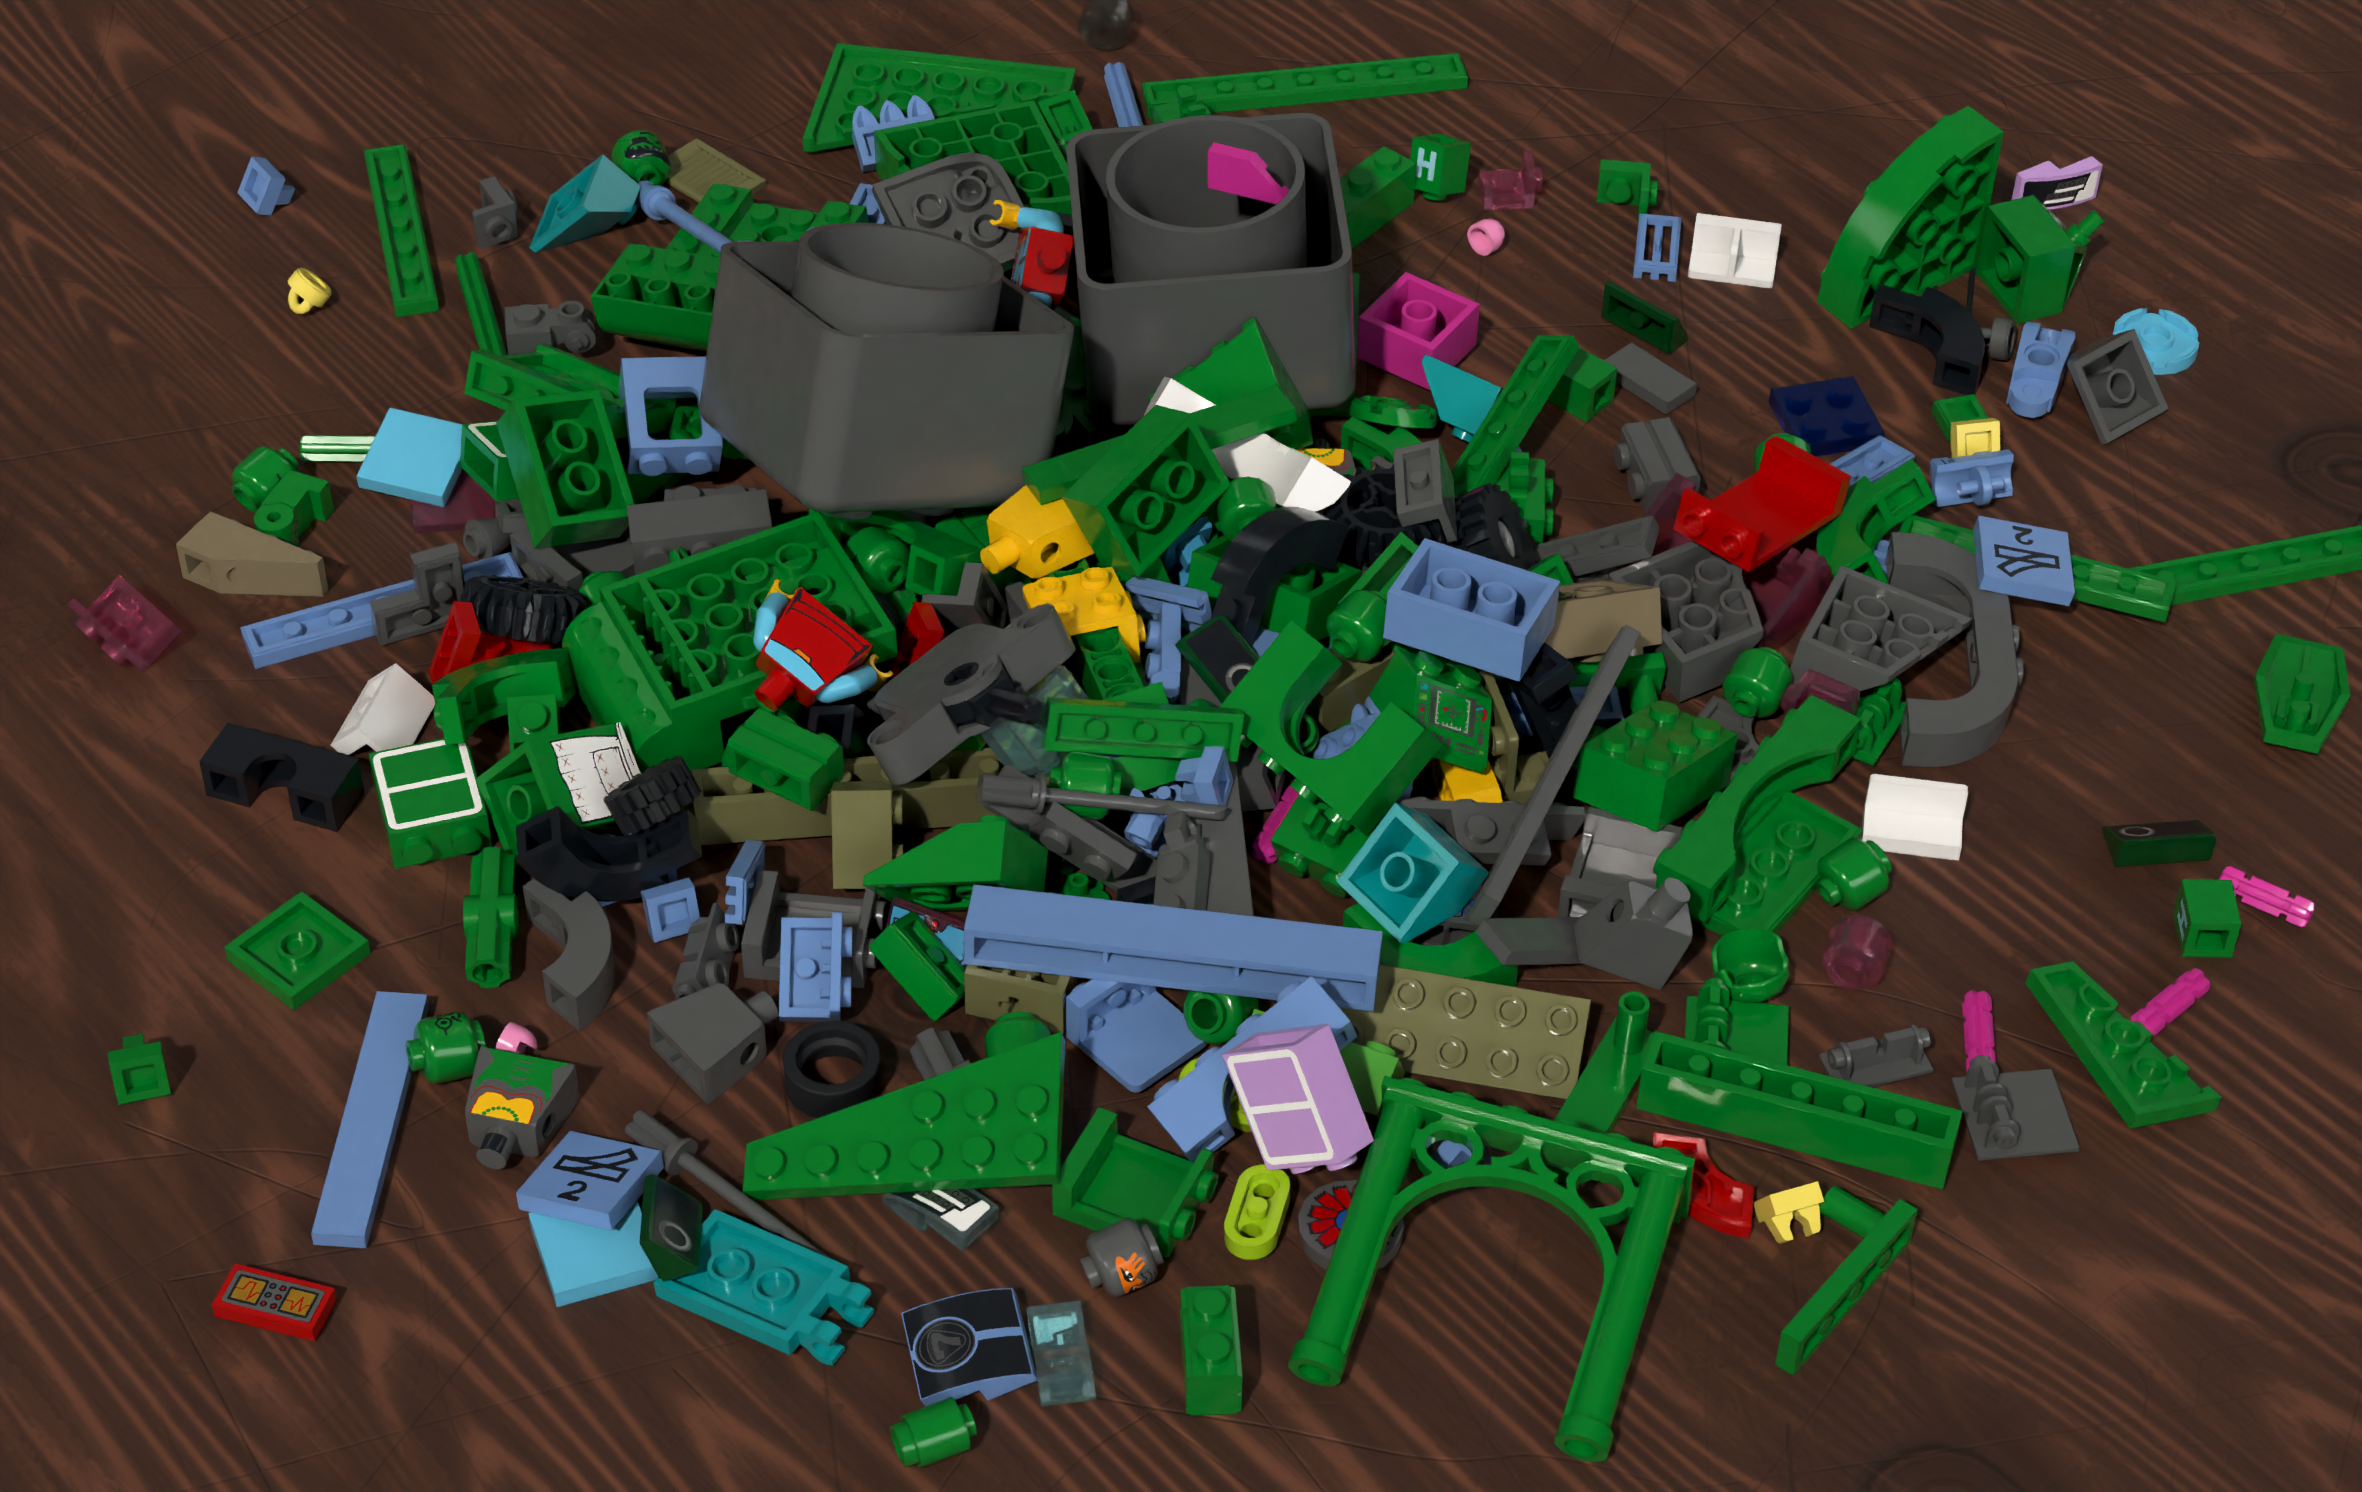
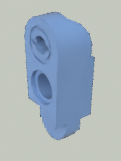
M2029 321L2025 323L2006 405H2009L2015 413L2024 417L2035 418L2051 411L2069 369L2067 362L2074 347L2076 337L2074 331L2062 328V331L2059 332L2054 329L2041 328V323Z

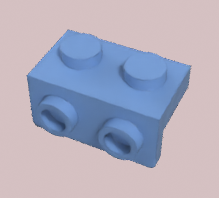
M832 912V918L781 917L779 1021H841V1007H851V976H842V957H852L853 927H843L842 912Z

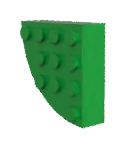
M1034 100L874 131L876 172L882 181L952 155L969 152L979 153L995 159L1002 165L1024 207L1072 215L1068 165Z
M1968 105L1952 115L1943 116L1934 127L1917 138L1890 164L1878 179L1873 180L1866 187L1862 201L1849 218L1834 246L1826 268L1821 273V286L1817 302L1852 329L1870 320L1874 294L1880 284L1921 296L1927 287L1932 288L1935 285L1939 287L1970 272L1973 268L1976 269L2004 131Z

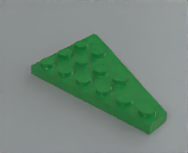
M837 43L803 135V151L815 152L854 145L852 121L858 106H863L869 110L877 122L880 123L881 108L887 100L894 103L903 112L905 118H907L908 104L913 95L920 97L928 104L933 112L934 119L1034 100L1037 104L1038 101L1074 90L1076 69Z

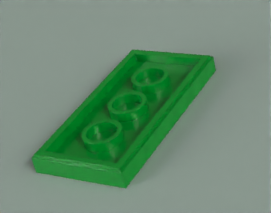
M1790 791L1764 804L1753 814L1735 838L1736 865L1730 896L1706 923L1691 915L1690 919L1720 936L1739 928H1761L1778 934L1817 890L1815 883L1820 880L1817 871L1820 858L1850 838L1861 840L1863 829Z

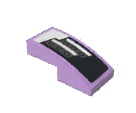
M2091 156L2059 169L2048 160L2016 174L2011 200L2034 195L2049 210L2092 200L2097 195L2103 164Z

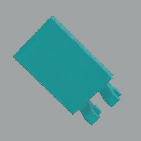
M716 1209L713 1210L702 1224L699 1269L665 1282L658 1277L653 1282L656 1297L790 1356L800 1344L815 1359L830 1366L834 1365L845 1351L843 1345L835 1342L842 1333L841 1328L830 1321L820 1320L829 1307L834 1308L844 1320L856 1327H864L874 1314V1308L865 1305V1302L872 1295L871 1290L860 1283L849 1282L851 1279L847 1265Z

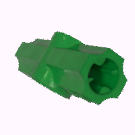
M484 847L482 852L472 856L470 895H465L463 901L464 933L467 940L466 978L467 981L474 982L480 988L486 989L499 988L502 982L510 979L512 971L511 961L513 958L512 939L518 938L519 931L518 902L515 894V855L505 852L501 847Z

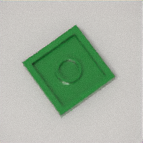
M302 891L224 946L227 961L293 1011L371 954L369 941Z

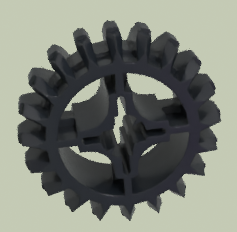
M1375 463L1372 470L1367 471L1358 467L1354 476L1343 474V477L1351 481L1349 487L1334 504L1323 508V515L1350 525L1340 552L1342 553L1343 561L1356 559L1359 569L1368 564L1372 565L1400 532L1418 546H1420L1424 538L1442 544L1444 542L1445 534L1439 519L1405 527L1401 526L1397 515L1394 464L1390 469H1381Z
M481 575L468 579L465 582L460 602H470L473 604L480 631L483 633L507 639L522 640L524 642L533 641L557 644L558 642L562 643L565 631L574 618L587 609L588 598L578 590L571 589L569 586H560L557 583L532 580L525 577Z

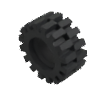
M675 756L670 760L666 759L660 762L657 766L653 765L647 768L645 772L633 776L631 780L623 782L618 786L619 788L608 793L609 795L605 796L603 801L622 834L627 836L630 833H637L642 828L643 830L647 829L657 821L659 823L666 819V816L678 812L682 806L688 805L693 801L692 799L697 798L702 790L682 756Z

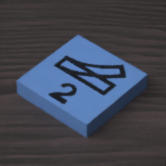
M1978 515L1973 528L1978 588L1980 590L2065 606L2070 605L2075 594L2068 532Z
M569 1131L516 1192L519 1210L612 1231L643 1194L645 1177L651 1174L658 1176L663 1170L662 1151Z

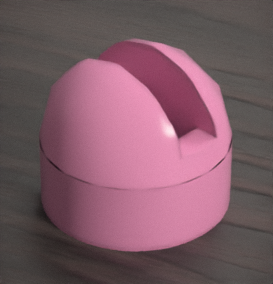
M1492 218L1482 219L1469 227L1467 236L1473 250L1482 256H1486L1496 251L1502 245L1505 231L1500 222Z
M509 1022L501 1033L495 1049L525 1055L527 1047L537 1050V1040L534 1034L527 1028L514 1022Z

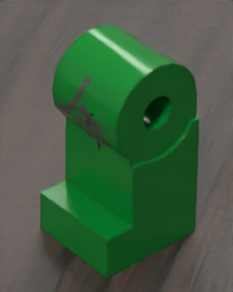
M290 470L281 478L254 515L255 529L298 547L300 544L299 537L314 519L326 522L335 511L329 481Z

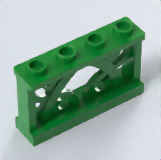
M548 344L537 345L536 352L502 356L484 349L471 351L464 394L506 410L514 399L599 389L614 439L627 437L624 399H620L619 373ZM676 398L644 399L648 434L659 439L668 438Z

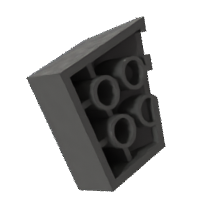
M1695 541L1682 544L1608 574V580L1660 587L1662 644L1643 647V654L1663 652L1666 665L1663 684L1678 702L1720 686L1739 654L1744 650L1753 648L1763 637L1764 630L1751 592L1746 589L1742 577V568Z
M1841 565L1799 641L1790 667L1793 675L1792 686L1801 689L1807 694L1816 695L1830 701L1886 684L1969 627L1973 618Z

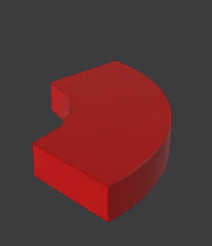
M1653 1132L1651 1147H1670L1682 1152L1687 1157L1695 1158L1688 1215L1696 1221L1722 1233L1749 1239L1752 1225L1754 1186L1735 1181L1718 1170L1708 1156L1705 1139Z

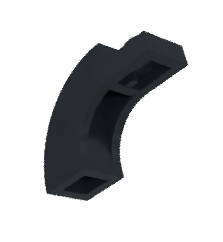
M1880 284L1874 294L1869 327L1915 341L1927 348L1936 359L1933 385L1963 395L1976 394L1985 352V341L1981 327L1973 315L1955 299L1930 287H1927L1920 297Z

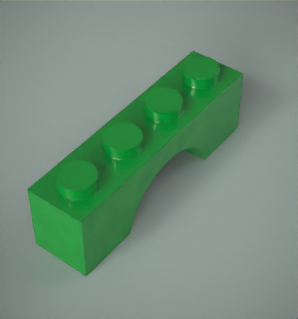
M809 509V514H812V513H815V512H816V511H813V510ZM873 511L871 517L865 519H845L819 512L843 549L845 543L852 535L870 526L882 528L904 543L910 552L905 588L922 596L923 594L958 596L965 562L982 563L980 557L982 549L896 511Z

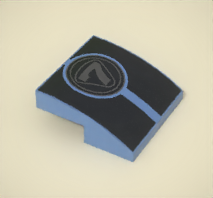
M1013 1288L989 1289L959 1294L923 1304L901 1313L920 1400L925 1406L949 1397L957 1400L978 1390L989 1401L1038 1380L1017 1294Z

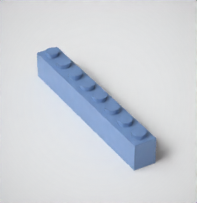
M974 884L964 926V964L1277 1000L1279 994L1287 986L1297 981L1303 983L1312 975L1339 1008L1374 1012L1383 931Z

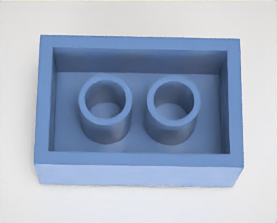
M1424 538L1388 591L1383 638L1520 682L1554 628L1560 581Z

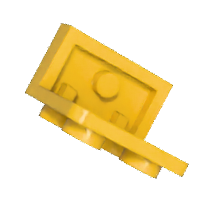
M1092 567L1084 570L1082 573L1058 578L1043 577L1034 583L1023 586V598L1028 609L1042 604L1053 605L1070 636L1117 626L1133 663L1141 662L1139 643L1146 642L1144 623L1141 615L1136 614L1128 591H1124L1113 567Z

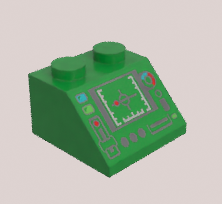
M1397 649L1369 694V697L1380 713L1392 701L1443 744L1432 758L1480 773L1486 768L1493 699L1481 685V676L1466 665L1457 664L1453 667L1442 663L1435 656L1424 651H1419L1416 655Z

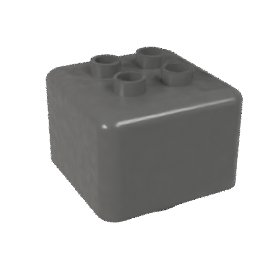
M1288 113L1251 117L1202 115L1174 119L1153 125L1087 130L1069 140L1066 152L1087 400L1091 413L1098 420L1116 426L1136 424L1146 412L1149 405V395L1157 390L1164 377L1173 378L1187 366L1196 367L1212 355V347L1223 339L1227 342L1232 340L1243 331L1242 325L1253 316L1258 321L1307 405L1308 410L1336 407L1351 396L1355 388L1352 248L1332 129L1326 119L1311 113ZM1215 142L1256 152L1268 165L1265 170L1279 186H1286L1289 192L1279 203L1273 204L1208 188L1209 148Z
M837 223L812 228L804 232L800 236L799 241L730 242L722 245L720 251L699 410L703 420L802 505L816 512L827 513L845 519H865L871 517L873 511L910 510L924 515L943 516L953 513L955 508L1000 506L1026 485L1023 481L1022 467L1052 458L1074 326L1004 277L1003 267L994 257L968 243L933 232L887 224Z

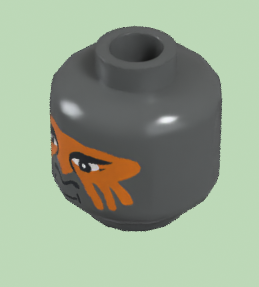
M1130 1218L1122 1219L1090 1234L1086 1240L1088 1255L1079 1259L1092 1289L1102 1285L1106 1293L1115 1298L1153 1282L1158 1275L1157 1265L1164 1262L1147 1223L1138 1226Z

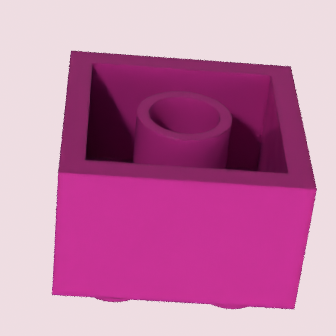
M1405 272L1359 316L1356 358L1430 390L1421 363L1424 355H1429L1454 367L1477 343L1480 304Z

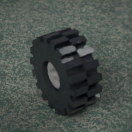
M1488 483L1455 497L1458 540L1448 543L1444 535L1443 544L1524 570L1531 568L1539 562L1538 555L1533 551V547L1536 546L1533 536L1529 537L1527 532L1529 525L1525 518L1521 519L1519 515L1521 509L1516 502H1510V494L1506 490L1501 492L1499 485Z

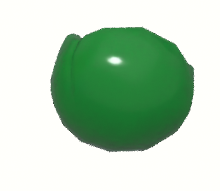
M1739 928L1722 935L1712 947L1713 976L1725 983V986L1730 991V998L1732 1000L1743 1003L1763 1002L1781 993L1790 976L1789 958L1785 954L1782 939L1776 933L1761 928Z

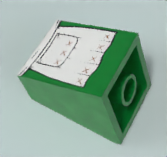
M618 722L527 740L477 777L476 780L504 851L515 855L516 867H520L517 854L516 826L556 806H559L578 826L598 835L602 832L612 835L622 833L603 800L605 796L609 795L608 793L619 788L618 786L623 782L631 780L640 771L632 753V747L626 738L621 723Z

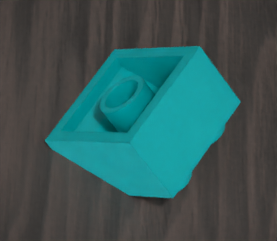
M1395 802L1336 882L1399 942L1405 944L1460 913L1489 872L1427 814Z

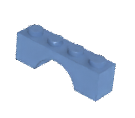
M1312 975L1303 983L1297 981L1287 986L1279 994L1276 1000L1277 1003L1263 1015L1255 1014L1247 1018L1237 1028L1234 1038L1221 1048L1216 1046L1207 1050L1196 1061L1194 1070L1180 1081L1174 1079L1167 1082L1156 1092L1154 1096L1155 1101L1147 1107L1159 1125L1189 1161L1195 1162L1202 1148L1214 1152L1235 1135L1231 1120V1104L1236 1089L1222 1054L1259 1032L1329 1024L1339 1051L1358 1037L1351 1021Z

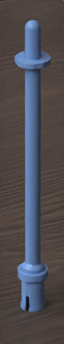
M646 180L638 182L641 187L635 202L638 203L637 205L650 218L655 220L667 218L718 253H720L722 245L733 242L676 205L673 193L664 186H655L652 182ZM739 240V241H737V242H753V241H751V240H747V241H741V240Z

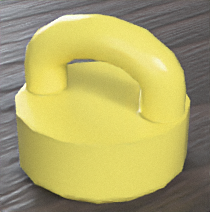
M297 268L287 280L291 287L288 294V303L291 310L296 314H305L313 306L322 307L332 295L329 286L316 274L305 268ZM299 296H301L304 299V301L301 304L299 302Z

